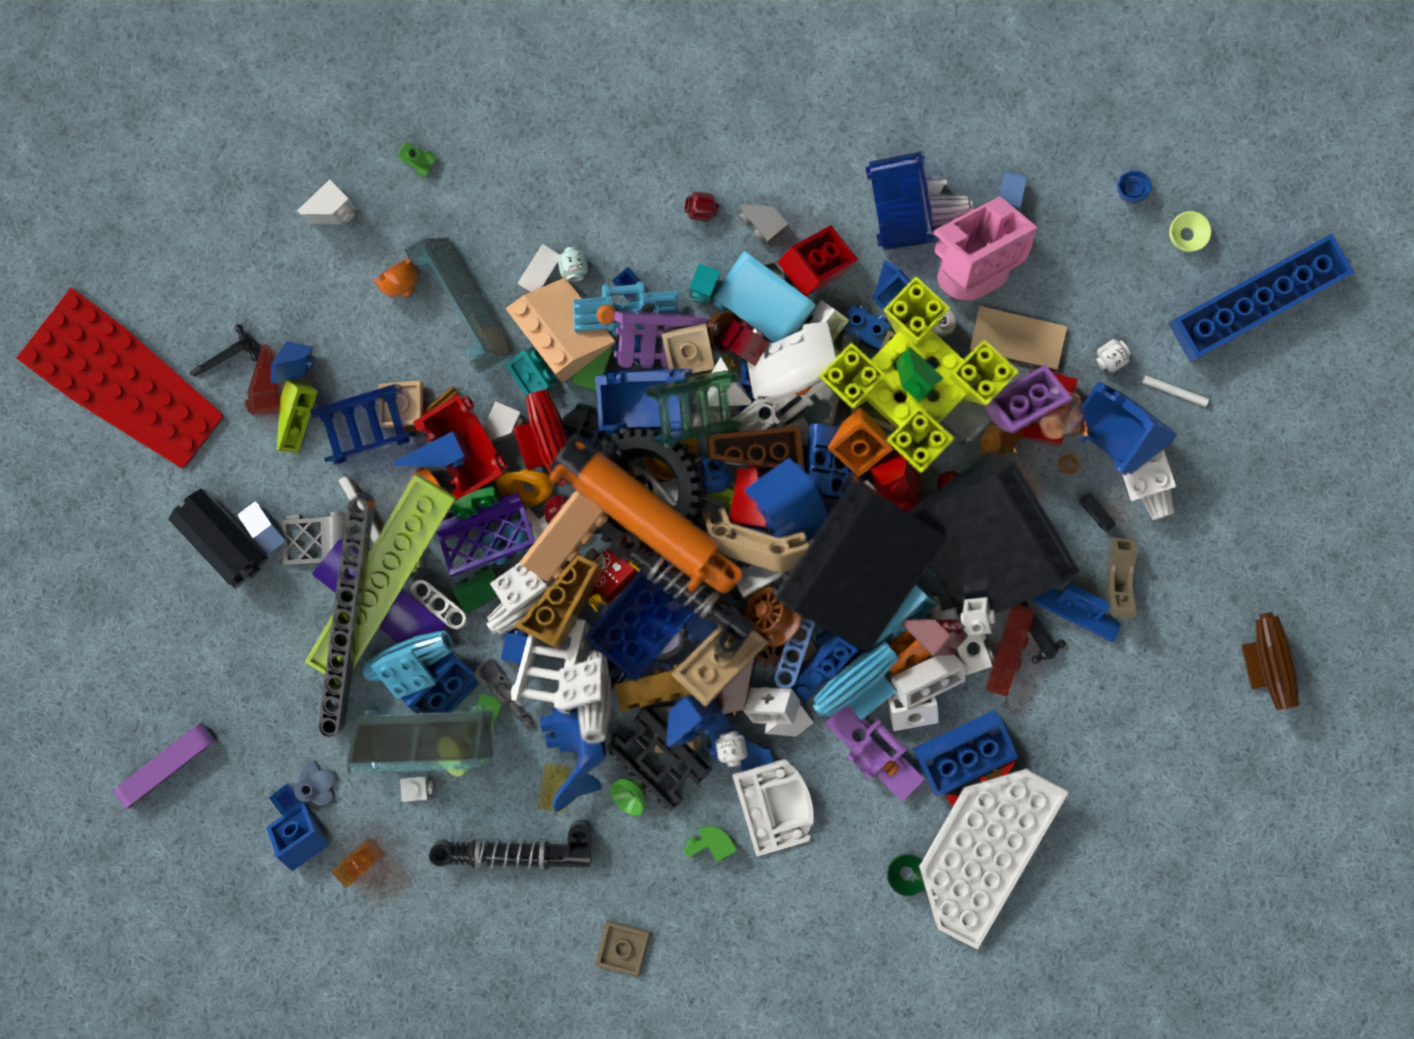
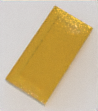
M545 764L538 809L554 811V797L566 781L567 766Z

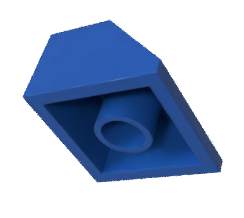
M305 802L300 803L266 827L277 859L292 872L330 845L325 831Z

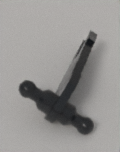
M237 324L234 329L239 334V341L197 366L189 373L191 376L196 377L244 349L247 353H250L253 361H258L260 355L255 350L254 338L245 333L241 324Z
M1026 601L1015 605L1028 631L1041 649L1038 655L1032 657V663L1038 664L1041 660L1053 659L1058 650L1065 647L1066 642L1060 639L1057 643H1053Z

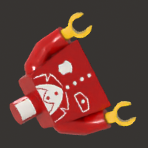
M592 548L584 556V558L598 564L603 569L589 596V604L595 611H598L597 606L601 603L604 606L606 602L610 604L640 575L638 572L641 570L637 568L638 564L634 566L632 564L633 561L629 562L619 559L614 551L611 552L606 549L603 553L599 554Z

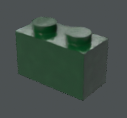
M485 566L475 572L476 576L468 580L466 577L455 584L457 587L452 591L465 614L471 613L498 597L490 584L499 577L494 568L488 569Z

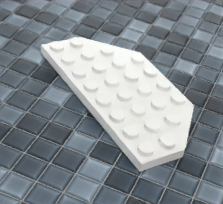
M1028 769L963 789L919 866L938 930L976 949L979 948L1069 793L1066 789Z

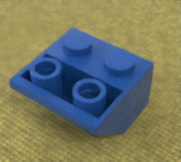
M693 695L685 697L669 711L667 745L669 747L676 744L682 746L686 742H692L699 736L698 731L703 728L707 729L715 723L714 718L720 712L712 702L705 707Z

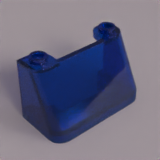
M924 151L869 161V166H866L867 179L872 181L880 233L876 234L878 247H883L884 251L938 241L937 236L934 234L935 228L932 225L934 224V219L932 217L926 169L923 168L925 167L924 163H926Z

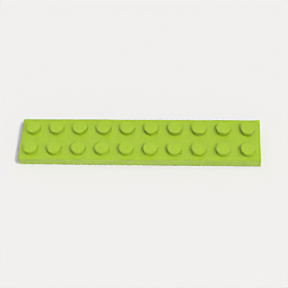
M418 473L412 478L368 553L353 670L456 499L454 495ZM346 590V595L353 599L352 592ZM343 612L344 618L350 620L349 614ZM333 614L304 662L324 675L326 672ZM340 634L341 640L347 642L346 636ZM337 656L338 661L344 664V659L341 656ZM334 677V680L341 684V681Z

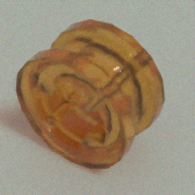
M1064 455L1058 460L1057 468L1061 474L1071 475L1078 470L1079 462L1073 455ZM1067 459H1070L1071 464L1074 465L1073 469H1068L1069 471H1066L1065 466L1062 465V462H1066Z

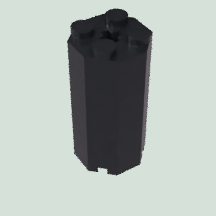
M200 488L183 500L185 504L182 507L178 505L173 509L168 520L234 589L241 586L248 576L253 578L261 571L259 567L269 559L260 546L207 490Z

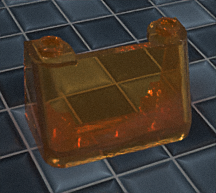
M1068 393L1072 398L1070 402L1026 425L1030 426L1041 423L1043 434L1050 439L1061 437L1078 438L1088 435L1082 402L1075 393ZM992 420L980 437L982 456L987 455L991 451L1000 455L1016 452L1014 448L1016 442L1024 439L1022 428L1010 433L998 428Z

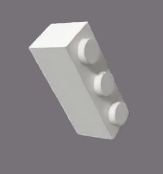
M954 654L930 658L891 677L892 686L897 691L894 695L908 710L965 682V665Z

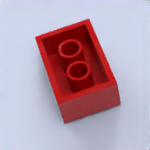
M832 225L791 246L777 263L798 290L807 297L844 275L859 259Z

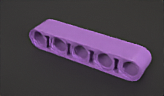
M203 723L198 724L113 790V793L126 810L134 806L135 801L143 799L153 791L152 788L161 785L171 777L170 774L175 771L178 772L189 763L188 760L193 757L196 758L207 749L206 747L209 744H214L216 740Z

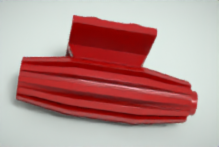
M544 389L525 397L529 423L515 426L513 431L526 469L530 470L546 466L551 475L552 472L549 470V466L569 439L561 415L548 391ZM562 479L556 481V483H560V486L567 484Z

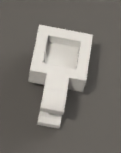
M527 508L526 513L532 525L531 529L534 538L538 540L549 525L545 521V515L539 519Z

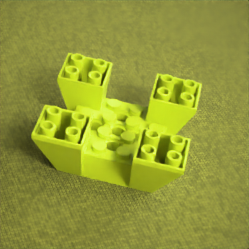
M915 277L883 310L896 335L870 361L851 343L819 377L851 408H855L866 401L869 402L897 429L887 441L919 472H922L954 439L939 424L960 402L966 399L986 406L1019 371L985 340L965 360L955 353L933 332L950 307ZM909 346L926 362L934 361L938 366L935 370L944 377L932 391V393L937 394L938 401L931 402L925 397L918 403L902 388L898 370L893 367V364L897 362ZM901 393L905 395L906 401L899 403L894 399V395Z

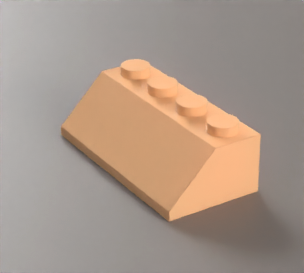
M576 490L519 563L546 581H557L558 576L565 570L566 566L580 554L579 550L581 547L587 545L594 537L593 532L596 528L601 527L607 521V513Z

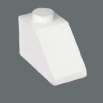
M495 401L484 426L492 443L514 434L513 427L522 425L524 421L521 418V412Z

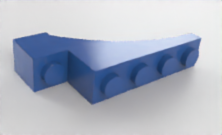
M713 699L711 702L720 713L714 718L715 723L707 729L703 728L705 736L710 735L712 743L708 745L710 757H715L716 762H720L716 749V740L720 738V734L738 731L739 735H744L733 726ZM744 736L747 757L741 760L742 772L773 763L770 748H763Z

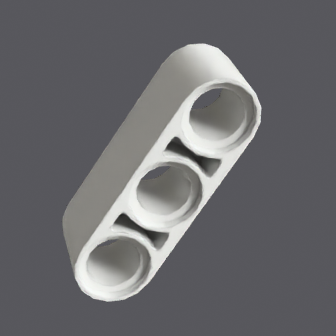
M417 580L412 584V596L449 627L461 629L467 625L469 620L468 614H465L460 606L433 584L425 580ZM421 584H425L428 588L427 594L423 597L419 596L417 588ZM439 598L445 601V607L441 611L435 608V601ZM457 612L463 617V621L459 625H455L452 622V616Z

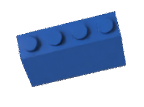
M995 710L912 749L935 797L1018 758L1005 725Z

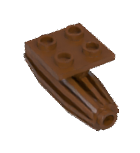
M1273 612L1259 614L1260 619L1255 620L1256 642L1241 645L1251 689L1267 687L1276 710L1299 706L1298 676L1289 639L1278 615L1274 616Z

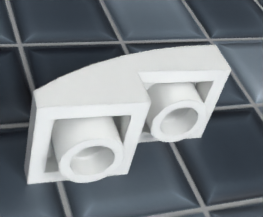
M543 243L517 284L530 292L541 288L558 263L560 254Z

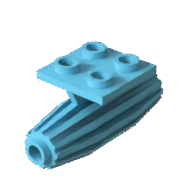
M446 631L419 635L388 647L365 661L362 668L363 675L371 682L383 681L396 699L435 685L436 680L426 667L453 651L452 639Z
M885 641L873 647L869 653L864 652L824 686L813 699L815 701L814 709L820 716L825 714L829 717L849 705L862 721L897 692L886 679L885 674L899 658Z

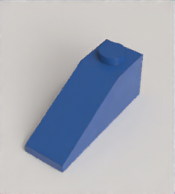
M451 432L394 461L395 466H452L454 469L466 463L465 459L471 456L460 432Z

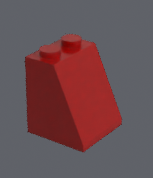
M896 449L889 452L868 469L877 491L905 510L909 511L921 502L923 482L920 474Z
M748 465L747 469L738 468L729 516L730 522L770 531L763 516L756 510L757 504L747 497L744 489L771 470L761 469V467Z

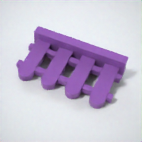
M615 311L614 320L620 322L621 327L616 328V333L620 334L619 351H614V357H618V364L624 368L632 365L633 358H639V364L643 368H651L654 364V359H660L661 367L669 369L663 339L661 342V353H655L656 336H662V332L676 330L678 326L686 328L706 324L707 318L698 315ZM636 324H642V329H636ZM657 325H663V330H657ZM635 335H641L640 352H634Z

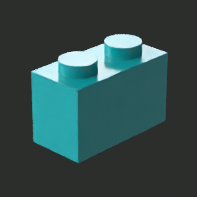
M701 263L698 264L689 287V296L693 297V302L700 305H705V302L711 303L720 281L719 270Z

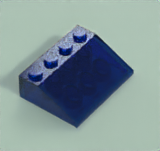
M641 570L584 637L634 682L638 681L694 614V610L689 605L684 606L683 600L679 597L674 598L675 594L668 589L664 591V586L658 582L654 584L655 578L649 581Z

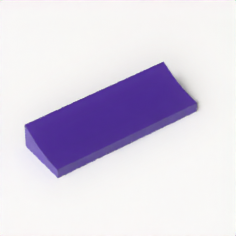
M339 539L312 572L314 577L334 593H336L343 539ZM352 547V551L359 555V552ZM349 568V573L355 577V570ZM402 588L379 629L397 643H401L419 635L442 631L447 624Z

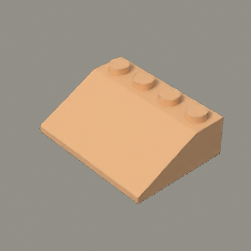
M565 278L523 295L506 308L512 319L561 383L565 382L616 343L606 329L574 331L573 300L582 298Z

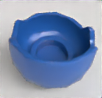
M1131 170L1122 174L1117 183V191L1120 198L1130 204L1143 202L1149 196L1152 188L1150 178L1140 170ZM1129 185L1131 186L1132 194L1128 191Z

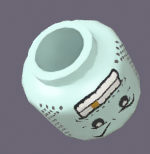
M569 247L564 249V253L558 257L561 277L565 278L568 282H577L584 279L589 270L587 257L583 251L578 250L577 247Z

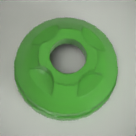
M618 779L610 786V795L622 811L632 816H640L647 807L646 791L641 783L636 780Z

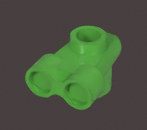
M406 141L397 154L403 164L412 166L415 169V173L423 178L427 175L437 157L431 151L427 150L425 152ZM409 151L414 153V158L409 155Z

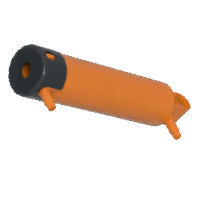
M575 433L549 466V470L552 472L549 478L551 484L562 479L688 577L693 578L688 586L690 592H694L701 582L705 581L717 591L728 593L741 579L740 569L715 550L718 546L716 541L601 453L596 446L579 433Z

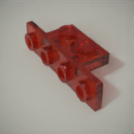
M1019 604L1011 607L987 681L986 690L1008 696L1015 672H1018L1021 666L1022 659H1020L1022 650H1025L1029 638L1027 634L1035 612L1034 609Z

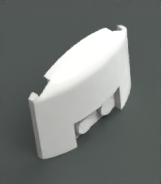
M828 322L803 325V330L770 344L756 366L747 361L755 400H760L759 396H768L770 400L783 398L804 390L821 379L819 375L837 358Z
M786 759L733 774L756 857L810 840L811 836L808 833L811 825H813L811 797L802 776Z

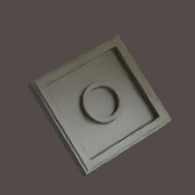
M606 920L595 966L639 977L650 931Z

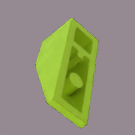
M293 379L285 382L279 407L278 451L299 453L318 393L307 381Z

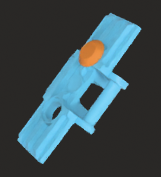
M637 282L636 285L613 287L602 285V297L573 300L574 331L607 329L610 335H616V328H620L621 323L614 320L615 311L643 313V307L648 303L653 305L652 313L678 314V291L645 293L643 282ZM636 294V299L630 300L629 304H615L613 298L610 297L614 295ZM636 324V329H642V324Z

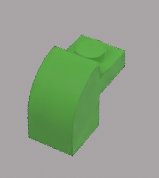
M715 825L700 827L699 832L702 837L698 838L696 835L685 842L687 846L683 849L689 858L708 846L717 862L737 851L729 834L721 827Z

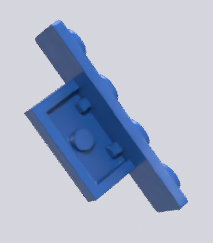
M1069 582L1061 593L1051 589L1035 596L1032 600L1033 603L1110 642L1116 640L1121 624L1104 615L1110 603L1099 596L1083 590L1080 586Z

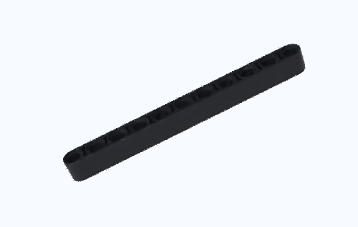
M361 493L349 501L347 507L318 725L320 733L325 737L335 736L344 727L346 722L375 509V500L368 493ZM358 500L365 504V510L359 508ZM355 523L361 525L362 532H358L355 529ZM352 545L359 549V555L352 551ZM349 568L355 570L356 577L349 573ZM346 590L352 592L353 599L346 595ZM343 612L349 614L350 620L344 618ZM340 634L346 636L347 642L341 640ZM337 656H341L344 659V664L338 661ZM334 677L341 681V685L335 682ZM331 699L336 700L339 707L334 706ZM328 721H332L336 728L331 727Z

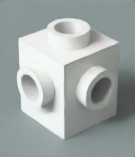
M987 597L964 600L961 623L964 627L966 626L968 635L991 633L992 624H995L996 619L994 610H990Z

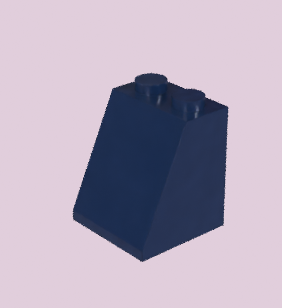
M701 582L702 586L707 585V589L710 592L720 594L723 597V601L731 607L735 608L739 603L730 594L721 593L707 582ZM692 607L685 630L688 631L686 637L694 644L698 642L702 644L715 631L718 625L711 620H705L700 617V612L694 613L695 609Z

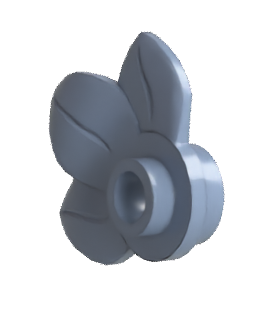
M316 760L308 762L301 769L300 781L294 788L296 798L301 802L313 801L318 805L330 803L334 800V795L329 789L334 785L337 773L331 770L319 771ZM305 786L311 790L307 795L301 792V789Z

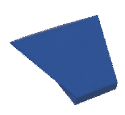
M884 260L876 292L871 297L884 310L911 281L901 269Z

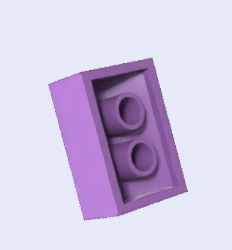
M1044 365L1002 388L986 405V412L998 428L1013 433L1070 402L1072 398L1049 368Z

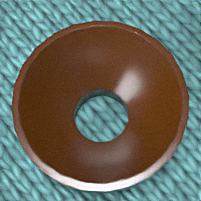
M720 310L707 320L706 325L710 344L716 350H728L718 341L732 319L739 323L737 315L732 311ZM715 323H717L716 331L713 333Z

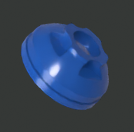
M708 457L696 462V464H701L703 470L699 472L701 476L706 478V482H702V488H707V492H722L730 486L732 472L726 463L711 460ZM709 464H715V465H717L720 469H719V470H711V469L708 467V465H709Z

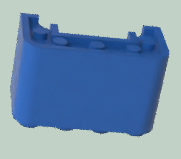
M789 458L744 489L747 497L757 504L756 510L763 516L771 535L779 539L803 532L806 538L805 542L810 544L830 514L828 508L823 505L825 502L824 497L816 489L818 483L812 475L807 476L804 468L799 463L795 464Z

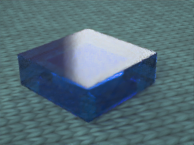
M289 783L268 797L282 816L301 802L296 798L294 790Z

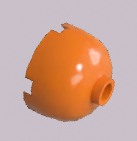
M410 256L404 258L406 262H398L379 275L381 280L379 278L373 280L383 294L388 297L402 295L405 298L415 291L413 286L418 282L419 273Z

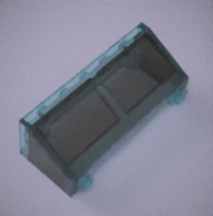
M451 237L425 238L405 249L409 259L416 265L418 270L423 268L430 270L433 274H436L474 339L466 347V356L479 375L518 353Z
M470 706V711L408 714H378V710H364V715L355 716L347 760V773L462 770L494 766L492 710H484V706Z

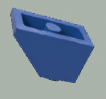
M286 341L271 363V383L305 377L309 369H313L315 364V356H312L313 347Z

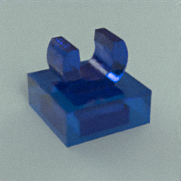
M629 266L611 280L615 286L636 285L637 282H641ZM625 294V295H623V296H624L625 299H626V298L629 297L631 294Z

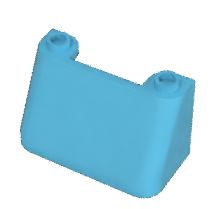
M745 251L737 259L713 296L715 299L714 305L721 310H726V308L731 310L749 325L764 333L770 344L797 333L816 308V305L810 299Z

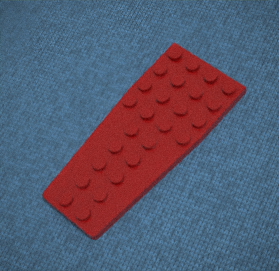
M72 287L16 357V359L68 398L181 468H185L223 419V414L126 327Z

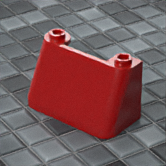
M462 394L455 395L413 421L418 432L424 430L427 435V442H433L451 432H460L471 457L465 459L466 463L458 468L453 469L452 466H445L452 478L450 483L456 485V489L452 491L456 500L474 491L487 488L507 473L506 468L508 467L507 461L502 455L499 456L476 415L472 399Z

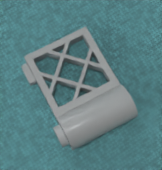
M330 512L328 517L301 519V515H286V520H281L282 535L286 540L282 543L283 565L321 563L336 542L344 537L346 516H344L343 512ZM313 523H321V532L315 538L308 529ZM296 524L302 530L295 539L288 534V525ZM305 533L313 540L306 550L297 542ZM316 544L322 548V558H314L309 553ZM295 545L303 553L297 560H289V550Z

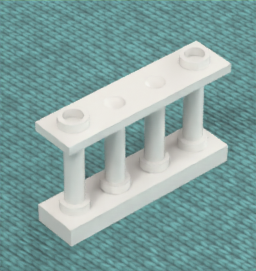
M577 619L575 626H573L568 637H571V644L567 650L539 645V639L528 635L516 684L511 689V700L518 706H523L525 698L553 702L554 707L560 713L570 714L571 708L563 711L559 710V690L556 693L528 689L531 676L559 680L560 682V671L533 667L536 655L563 658L566 661L565 667L582 663L592 627L586 621Z

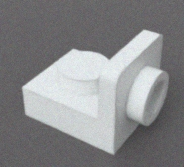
M428 776L400 779L402 802L430 799V794L434 792L432 780L429 781Z

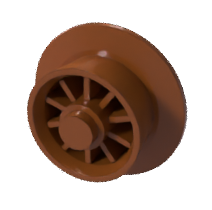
M771 586L770 588L765 587L757 590L750 597L746 605L745 617L756 624L753 630L758 632L768 642L766 646L775 647L785 644L797 633L803 616L774 599L773 586Z

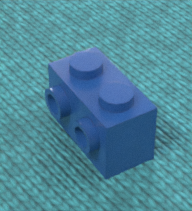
M851 305L846 315L849 321L840 334L878 352L888 330L891 328V324L888 323L889 320L880 315L875 317L869 314V310L863 306L857 305L855 307Z

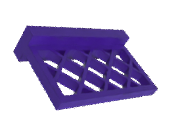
M518 492L499 499L500 503H493L490 507H478V514L471 515L470 518L460 519L452 517L441 522L436 534L439 537L451 577L534 545L536 541L525 510L526 506ZM521 512L522 518L518 525L509 522L512 514ZM499 521L502 523L497 533L487 530L491 522ZM506 525L515 528L510 539L501 536ZM470 530H480L476 541L466 538ZM520 531L527 533L529 537L528 541L521 544L515 542ZM485 533L494 536L489 547L480 544ZM452 537L459 538L454 549L447 547L445 540ZM499 539L508 542L505 549L500 552L494 550ZM464 541L473 545L468 555L459 552ZM478 547L486 550L484 557L479 560L472 558ZM456 555L465 558L463 565L454 569L452 563Z

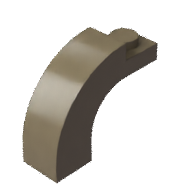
M1112 538L1107 561L1106 601L1110 603L1109 608H1111L1112 616L1131 618L1136 616L1137 609L1133 595V572L1138 552L1135 539Z

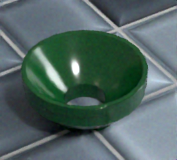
M902 854L895 857L887 869V880L890 887L896 893L903 896H913L920 893L925 888L919 868L923 860L913 854ZM905 866L913 870V876L909 880H903L900 877V870Z

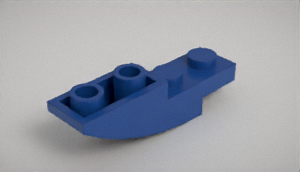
M839 636L832 638L802 665L801 672L790 689L794 691L799 699L807 702L827 678L832 679L858 650V647Z

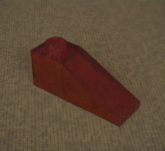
M263 344L247 391L248 399L245 400L247 412L254 417L279 413L280 395L278 383H271V363L274 360L272 347L267 344Z

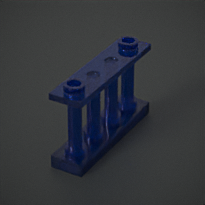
M389 385L310 410L312 419H320L321 422H324L333 455L325 457V462H333L334 465L347 462V457L393 443H397V446L410 443L409 438L416 437L415 432L405 433L396 399H398L397 395L403 394L401 385ZM383 399L384 402H387L397 435L387 439L383 437L374 407L377 401ZM363 406V409H366L375 439L374 443L364 446L354 417V408ZM338 413L345 415L354 449L345 452L341 450L332 420L334 415Z

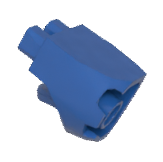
M578 706L571 708L570 714H563L556 708H552V715L540 717L542 732L554 730V732L545 733L547 748L559 747L561 752L579 754L574 772L564 782L554 797L553 810L558 812L578 796L601 789L599 780L593 775L588 774V772L605 759L606 738L600 743H588L583 740L578 717Z

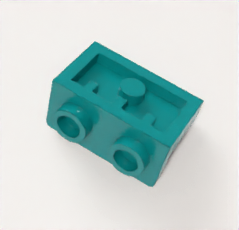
M534 347L524 349L505 364L525 396L539 390H548L558 385L553 371L546 366L543 358Z

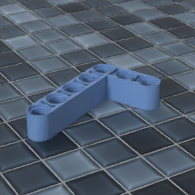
M803 618L799 627L806 630V639L804 641H797L793 636L786 642L775 676L776 684L781 688L787 689L792 687L797 679L815 625L809 619ZM789 650L798 651L800 658L796 663H790L787 660L786 654ZM786 671L792 675V682L790 684L784 685L780 682L779 675L782 672Z

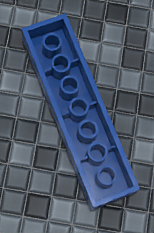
M1330 234L1175 318L1168 324L1189 362H1192L1355 272L1333 234Z

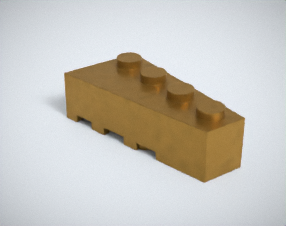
M577 555L558 576L557 581L551 587H548L541 599L536 604H533L525 617L519 620L515 627L561 650L603 569L598 564Z
M681 664L671 666L672 670L664 672V668L650 671L651 675L646 677L643 676V673L630 676V681L614 685L621 712L639 706L643 707L658 703L659 701L664 702L679 698L680 696L692 695L672 676V673Z

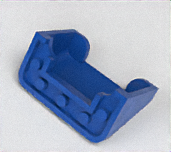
M691 368L608 371L595 376L599 431L606 430L607 434L620 433V429L626 427L668 426V428L673 429V432H686V428L691 426L693 370Z
M1100 381L1097 382L1069 424V427L1075 431L1074 436L1083 442L1086 440L1092 441L1114 459L1113 463L1116 464L1114 468L1123 475L1135 473L1170 445L1178 435L1133 399Z

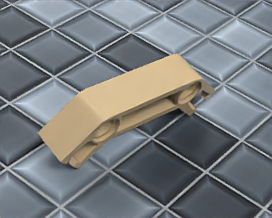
M724 508L718 509L720 523L712 524L710 522V518H712L710 512L702 514L706 534L718 543L715 550L722 555L771 571L785 572L792 570L809 545L805 542L806 538L803 532L779 539L731 524Z

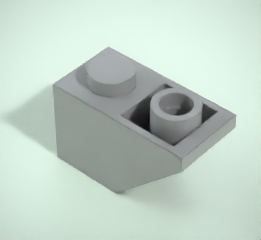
M748 204L739 206L740 215L738 217L744 225H750L755 230L753 235L760 243L764 241L768 245L788 228L787 221L775 207Z

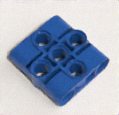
M810 424L807 451L803 453L806 475H812L818 483L816 489L823 497L839 500L840 497L837 491L848 475L851 473L863 481V476L868 473V470L858 477L828 449V445L839 429L838 427Z

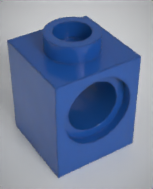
M513 629L512 633H506L501 660L521 664L528 639L525 632Z

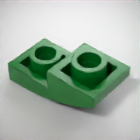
M494 487L474 491L455 501L449 510L457 518H470L471 515L478 514V506L490 507L493 503H500L499 493Z

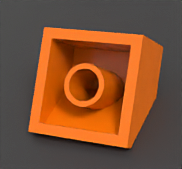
M861 408L843 421L828 445V449L858 477L892 451L893 447L887 441L890 435Z

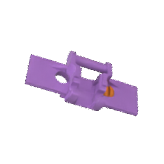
M849 705L836 712L825 724L850 748L851 752L846 758L850 762L853 761L865 773L864 776L868 780L875 774L903 802L925 780L901 756L908 747L906 745L903 746L881 724L882 721L879 718L872 725L865 718L861 721ZM856 728H861L865 732V738L860 742L852 738V732ZM873 730L896 751L892 757L870 737V733Z

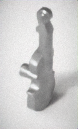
M494 660L484 661L475 669V679L482 684L483 688L487 687L491 690L492 695L499 704H506L516 718L523 722L525 728H531L533 726L532 720L528 718L526 712L511 700L512 685H510L509 681H506L505 675L502 674L504 670H501Z

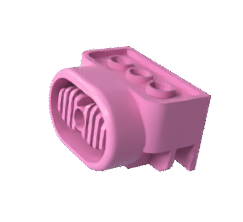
M999 196L934 230V234L940 239L935 246V253L941 258L937 275L940 288L947 295L955 299L971 301L979 299L1003 286L1009 278L1011 269L1023 263L1029 256L1038 227Z

